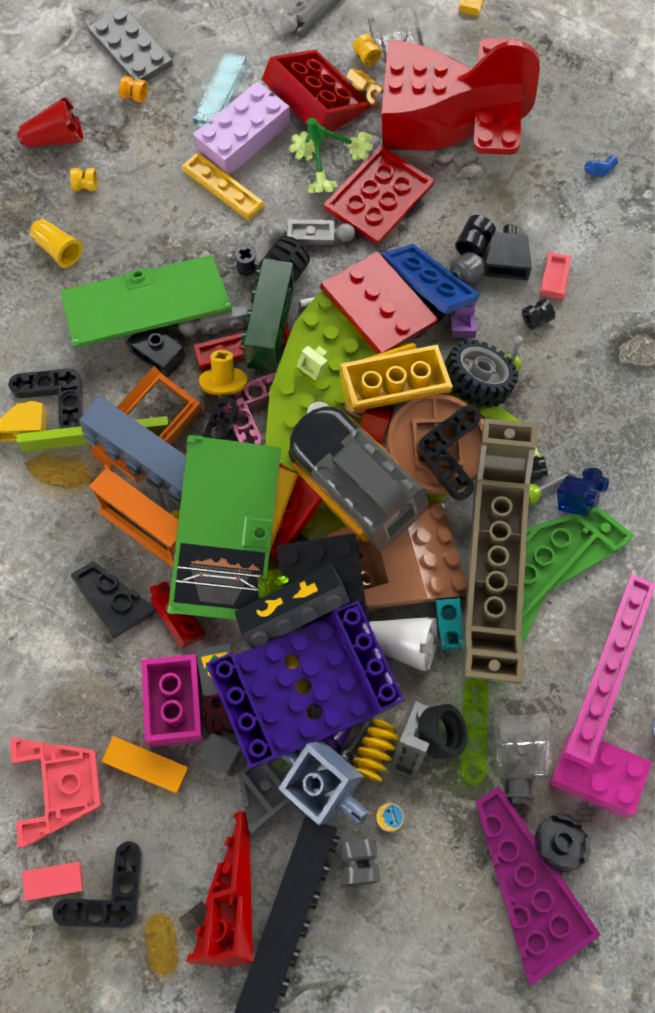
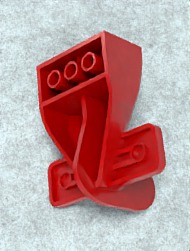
M484 38L479 43L478 63L471 68L429 47L411 42L388 40L382 102V146L390 150L431 151L453 146L474 136L473 148L479 154H516L520 149L521 119L529 114L536 100L540 73L538 53L532 46L522 42L520 39Z

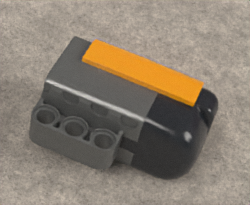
M323 406L304 415L294 426L290 436L288 452L289 458L293 463L291 466L294 472L322 498L323 503L363 542L369 541L378 551H382L426 511L428 501L425 489L344 411L337 407Z

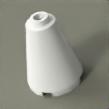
M425 617L369 622L385 656L421 671L430 669L436 645H433L434 636H437L438 632L437 620L435 618Z

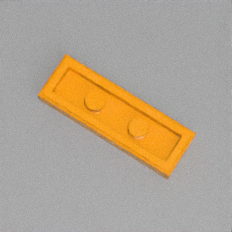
M115 736L112 737L101 761L108 766L175 794H178L189 770L187 766Z

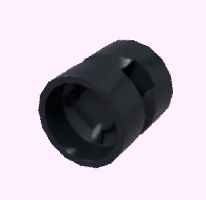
M471 215L455 243L458 253L463 255L472 252L482 258L496 232L495 225L491 220L482 215Z

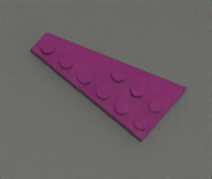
M498 786L477 800L475 806L528 986H531L601 936V934L560 874L547 866L539 857L535 847V838Z

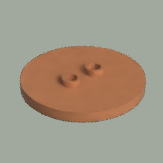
M446 394L409 400L395 413L386 434V451L428 494L441 495L449 493L418 456L416 451L417 443L424 435L460 408L467 405L460 399ZM471 414L465 415L458 423L461 427L467 421L471 422L473 416ZM481 419L473 430L447 449L472 481L476 478L483 429ZM449 426L443 427L442 435L447 439H452L455 437V431ZM436 438L429 445L425 443L424 451L430 450L433 453L432 449L439 441ZM442 461L439 463L438 469L441 473H451L452 467L448 462ZM455 473L454 476L448 480V482L451 483L459 475ZM464 483L462 485L458 484L456 491L464 488L466 485Z

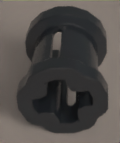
M249 245L239 246L235 251L237 271L244 276L252 275L257 268L255 260L256 251Z

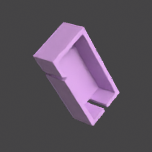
M257 81L211 119V124L207 122L193 134L195 151L230 175L290 125V106L276 95L272 97V92Z

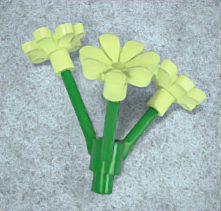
M310 118L307 121L308 134L303 131L300 133V136L297 134L293 135L291 140L294 144L289 146V151L291 153L297 152L295 155L297 160H302L304 156L306 161H311L312 153L315 154L317 180L309 185V193L322 192L323 189L326 192H332L333 188L338 185L336 181H329L325 177V171L322 170L319 143L323 141L326 135L344 142L348 147H351L350 154L352 159L358 162L360 158L364 161L368 158L366 151H371L373 148V144L368 143L372 136L366 132H360L357 138L348 139L321 127L315 118Z

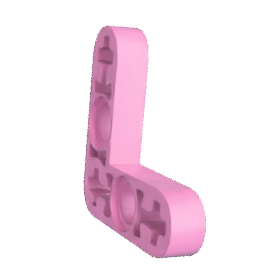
M275 372L249 381L242 391L226 395V397L236 400L239 406L237 418L246 417L249 420L248 424L243 427L234 424L232 430L238 442L247 443L245 434L249 432L251 440L255 444L262 445L261 435L249 408L269 401L270 392H266L265 384H267L270 390L276 375ZM253 388H259L262 390V394L255 398L249 395V391ZM241 393H245L247 401H244ZM230 403L227 406H223L225 414L233 411Z

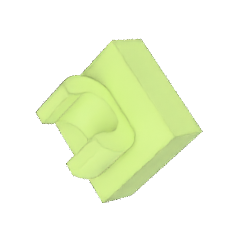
M307 346L302 350L296 367L317 381L324 371L327 363L324 356L328 352L320 346L315 351Z

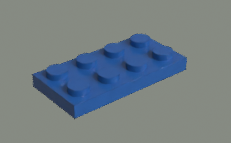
M415 244L381 253V256L408 286L416 290L421 297L430 301L439 311L445 314L478 301L480 296L478 292Z

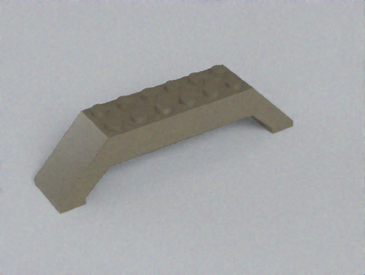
M484 418L473 498L463 629L464 678L522 684L524 654L522 651L521 627L529 490L536 449L537 423Z

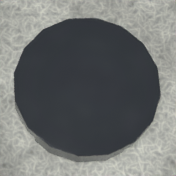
M555 814L547 817L538 825L535 833V847L539 857L547 866L555 871L568 873L579 869L588 860L590 839L581 829L583 826L576 819L569 815Z

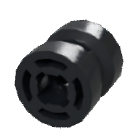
M543 298L537 301L536 305H529L523 308L522 317L528 328L534 330L540 327L541 323H548L554 320L555 311L550 301Z

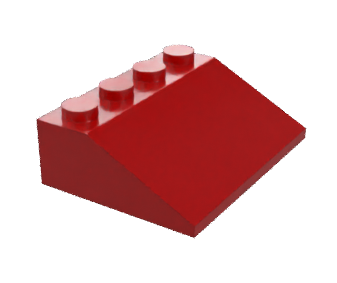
M316 49L271 56L261 79L272 92L290 106V109L307 126L308 119L315 118L321 127L331 132L340 128L372 105Z

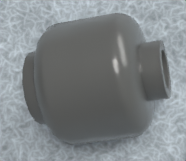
M468 252L452 261L450 272L468 286H471L483 278L485 263L479 255Z

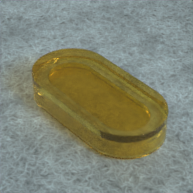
M161 913L154 914L145 924L148 959L150 967L154 972L165 975L173 972L179 963L175 926L169 916Z

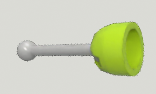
M517 335L513 338L514 347L512 354H508L505 357H509L512 360L510 364H515V371L519 372L521 359L517 356L519 345L523 343V338Z
M569 469L565 475L540 487L530 484L529 506L540 499L541 491L566 479H574L576 472Z

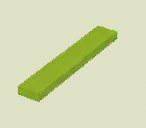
M166 416L135 420L157 436H160L169 426L168 417ZM81 426L16 435L17 444L22 452L90 444L83 438L84 434Z

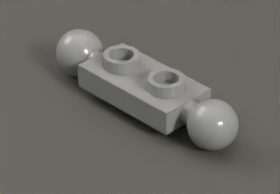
M300 0L296 2L294 7L287 13L288 15L281 20L280 26L282 31L287 34L295 32L298 22L305 23L328 0Z
M288 219L287 227L278 222L271 223L267 228V236L272 241H277L281 236H289L301 241L304 245H334V238H338L342 242H350L355 236V230L353 226L347 223L334 228V220Z
M247 307L232 308V311L202 317L199 320L193 319L179 323V330L185 336H192L199 329H201L202 334H217L220 331L230 329L240 330L248 326L246 325Z

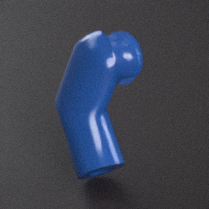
M610 155L604 162L597 160L587 161L584 165V170L586 173H590V175L605 177L618 164V159Z

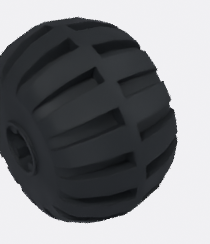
M281 236L264 256L265 259L293 263L294 283L310 262V254L304 244L289 236ZM263 259L261 260L257 268H262Z

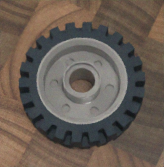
M479 340L458 342L457 345L453 346L444 363L453 386L452 391L454 393L460 392L459 397L462 399L465 397L469 398L468 402L471 404L477 401V406L481 407L484 404L486 407H492L493 405L496 407L503 404L518 382V371H515V364H510L512 360L509 357L504 358L505 353L503 351L497 352V347L492 345L490 348L488 343L482 342L480 344Z

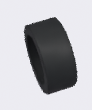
M441 704L425 709L419 717L418 736L420 740L429 743L426 753L432 758L445 759L456 757L464 751L467 745V725L463 715L453 705ZM439 719L442 720L446 728V745L439 733Z

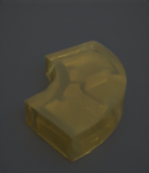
M46 451L24 463L36 479L47 485L69 489L93 482L90 473L81 459L71 462L59 461L52 458Z

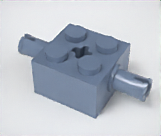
M324 741L307 743L302 752L296 751L283 757L292 768L278 789L318 825L335 821L341 810L357 826L362 825L367 818L364 816L368 817L370 811L352 797V793L364 776Z

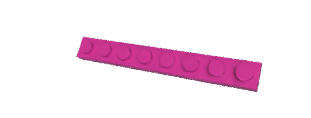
M633 574L630 575L563 754V757L587 768H590L593 764L655 589V583Z

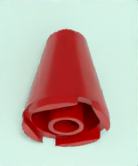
M61 98L21 124L19 131H17L20 143L22 145L25 144L27 148L83 142L82 126L78 115L75 116L71 111L75 108L69 98Z

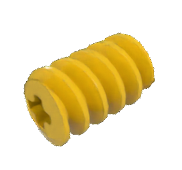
M372 718L371 724L374 727L367 729L366 733L369 737H364L361 741L366 748H358L357 753L361 758H354L352 763L357 767L355 769L364 776L363 778L382 782L383 779L377 772L387 771L382 761L392 760L386 752L387 750L396 751L397 748L391 744V741H400V737L395 733L397 729L385 721Z

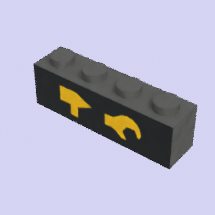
M329 564L235 611V616L242 637L251 648H254L287 634L349 603L350 600L333 565Z

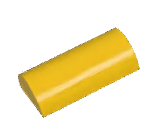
M438 345L340 364L342 391L346 405L351 413L450 393L452 391V384Z

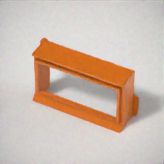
M154 366L116 408L128 415L158 382L186 405L159 436L172 446L198 415L203 412L204 408L199 401L187 394ZM99 444L96 446L91 445V454L101 463L107 464L110 467L114 465L136 484L144 477L142 474L137 476L125 467L127 464L122 460L118 459L115 461L105 454L106 449Z
M104 464L102 473L89 486L100 505L98 512L173 568L178 519L116 475L110 466ZM109 506H113L127 518L132 520L134 523H136L138 526H140L142 529H144L146 532H148L150 535H152L154 538H156L158 541L164 544L167 547V550L160 546L158 543H156L154 540H152L150 537L145 535L143 532H141L139 529H137L135 526H133L131 523H129L127 520H125L111 508H109Z

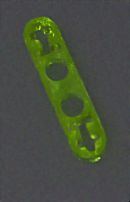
M471 678L465 683L463 688L462 715L467 725V740L469 738H477L481 742V750L471 752L465 747L464 751L460 754V777L465 784L477 786L486 776L488 686L481 679ZM473 685H477L478 690H482L483 693H479L477 704L468 706L467 702L471 704L473 702V693L468 692V689L470 690ZM470 711H478L482 716V722L478 725L469 723L467 714ZM465 756L469 758L481 757V761L476 760L475 770L480 771V775H477L475 780H472L470 774L465 772V770H469L471 767V759L465 760Z

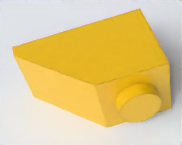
M36 401L17 403L0 418V442L17 441L16 435L20 433L46 431L48 413L43 403Z

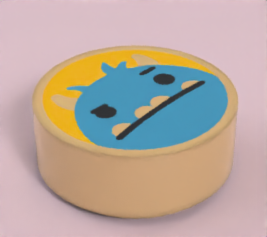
M395 803L383 804L376 813V823L385 832L397 831L404 822V813Z

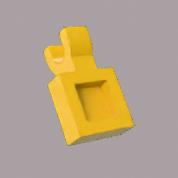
M350 69L347 77L353 81L352 86L362 92L366 90L368 101L373 105H377L379 101L375 98V92L383 93L384 88L378 86L363 71Z

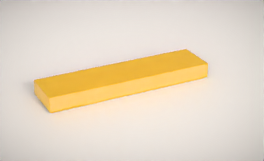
M199 152L182 165L185 173L246 220H251L264 208V202Z

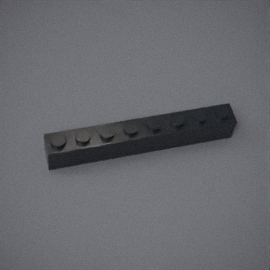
M305 816L234 1013H280V1009L275 1008L279 996L285 998L291 981L286 978L289 967H296L301 950L296 948L300 937L306 938L311 921L307 920L310 908L316 909L321 895L320 892L316 891L320 880L326 881L331 867L330 864L326 863L329 853L335 854L341 838L336 836V827L328 824L318 825L311 818Z

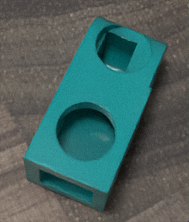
M460 598L436 600L434 603V613L437 620L440 650L462 649L463 634Z

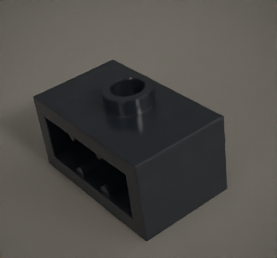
M161 327L132 334L127 340L130 353L151 368L155 366L167 378L185 360L183 344L174 337L172 339L168 337Z

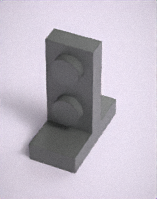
M415 701L389 769L413 780L417 777L429 745L428 742L420 740L418 736L419 717L429 706Z

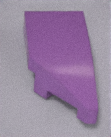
M475 303L455 310L450 315L451 338H476Z

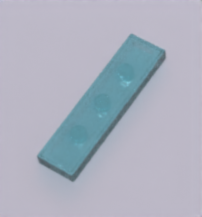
M225 52L193 116V123L202 126L207 122L211 124V119L225 108L245 67L246 57Z

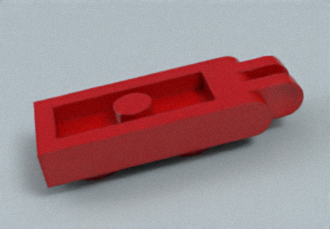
M163 581L158 586L153 585L150 587L152 594L151 602L181 649L204 638L206 633L194 615L167 613L170 587L167 582Z

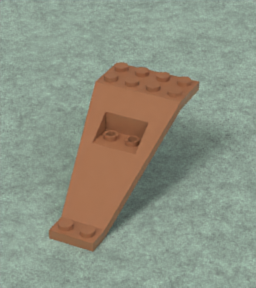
M428 501L426 511L382 551H378L369 541L363 542L356 535L367 609L435 602L436 600L466 599L467 581L443 501ZM346 526L321 538L352 534L354 532ZM277 558L268 561L264 597L283 588L279 560Z

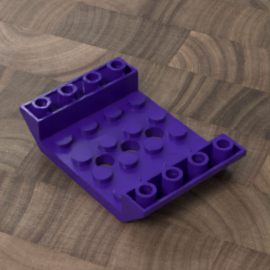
M359 600L334 610L332 615L268 641L264 645L256 646L234 656L231 652L206 663L250 769L274 762L305 748L307 743L322 741L372 719L405 701ZM287 656L297 657L299 667L296 669L287 668L284 663V659ZM300 680L308 682L310 692L307 694L298 693L295 684ZM314 705L321 709L320 719L312 720L307 716L306 710L309 706Z

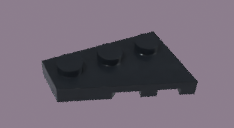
M94 561L71 574V579L113 639L157 613L152 603L140 597V594L135 590H130L118 581V578Z

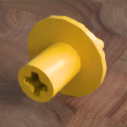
M227 350L213 352L210 356L211 369L205 371L199 378L200 388L206 393L218 395L219 399L242 391L248 383L246 373L234 368L233 354Z

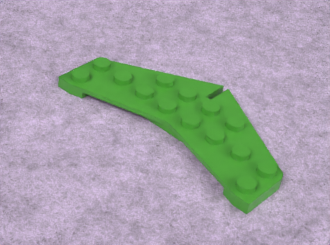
M592 507L527 528L521 627L522 645L547 593L624 548L633 538L634 534L601 508ZM493 681V682L496 683L498 686H500V685L502 684V682Z

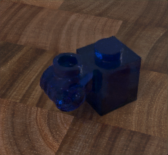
M593 467L583 470V479L566 476L557 489L558 511L588 517L593 507L596 508L599 503L600 492L607 491L609 478L604 477L600 469Z

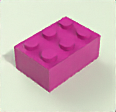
M196 654L142 659L144 729L147 745L149 747L202 742L204 739L201 684Z
M572 728L566 734L548 785L626 819L633 816L636 812L652 761L601 740L593 764L590 768H587L563 757L573 730Z

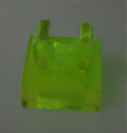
M270 569L259 576V599L281 589L282 585L289 582L288 578L281 576L280 570Z

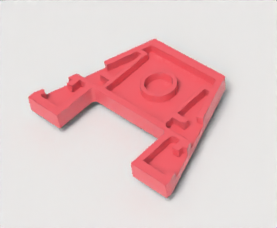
M15 737L10 738L11 760L14 765L41 760L45 804L44 817L16 821L18 848H25L102 808L98 760L95 750L47 744L40 741H28Z

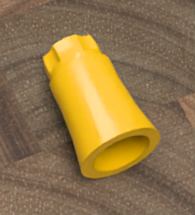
M44 219L36 220L32 224L30 236L61 268H68L78 261L83 251V244L80 240L68 235L53 223H49Z

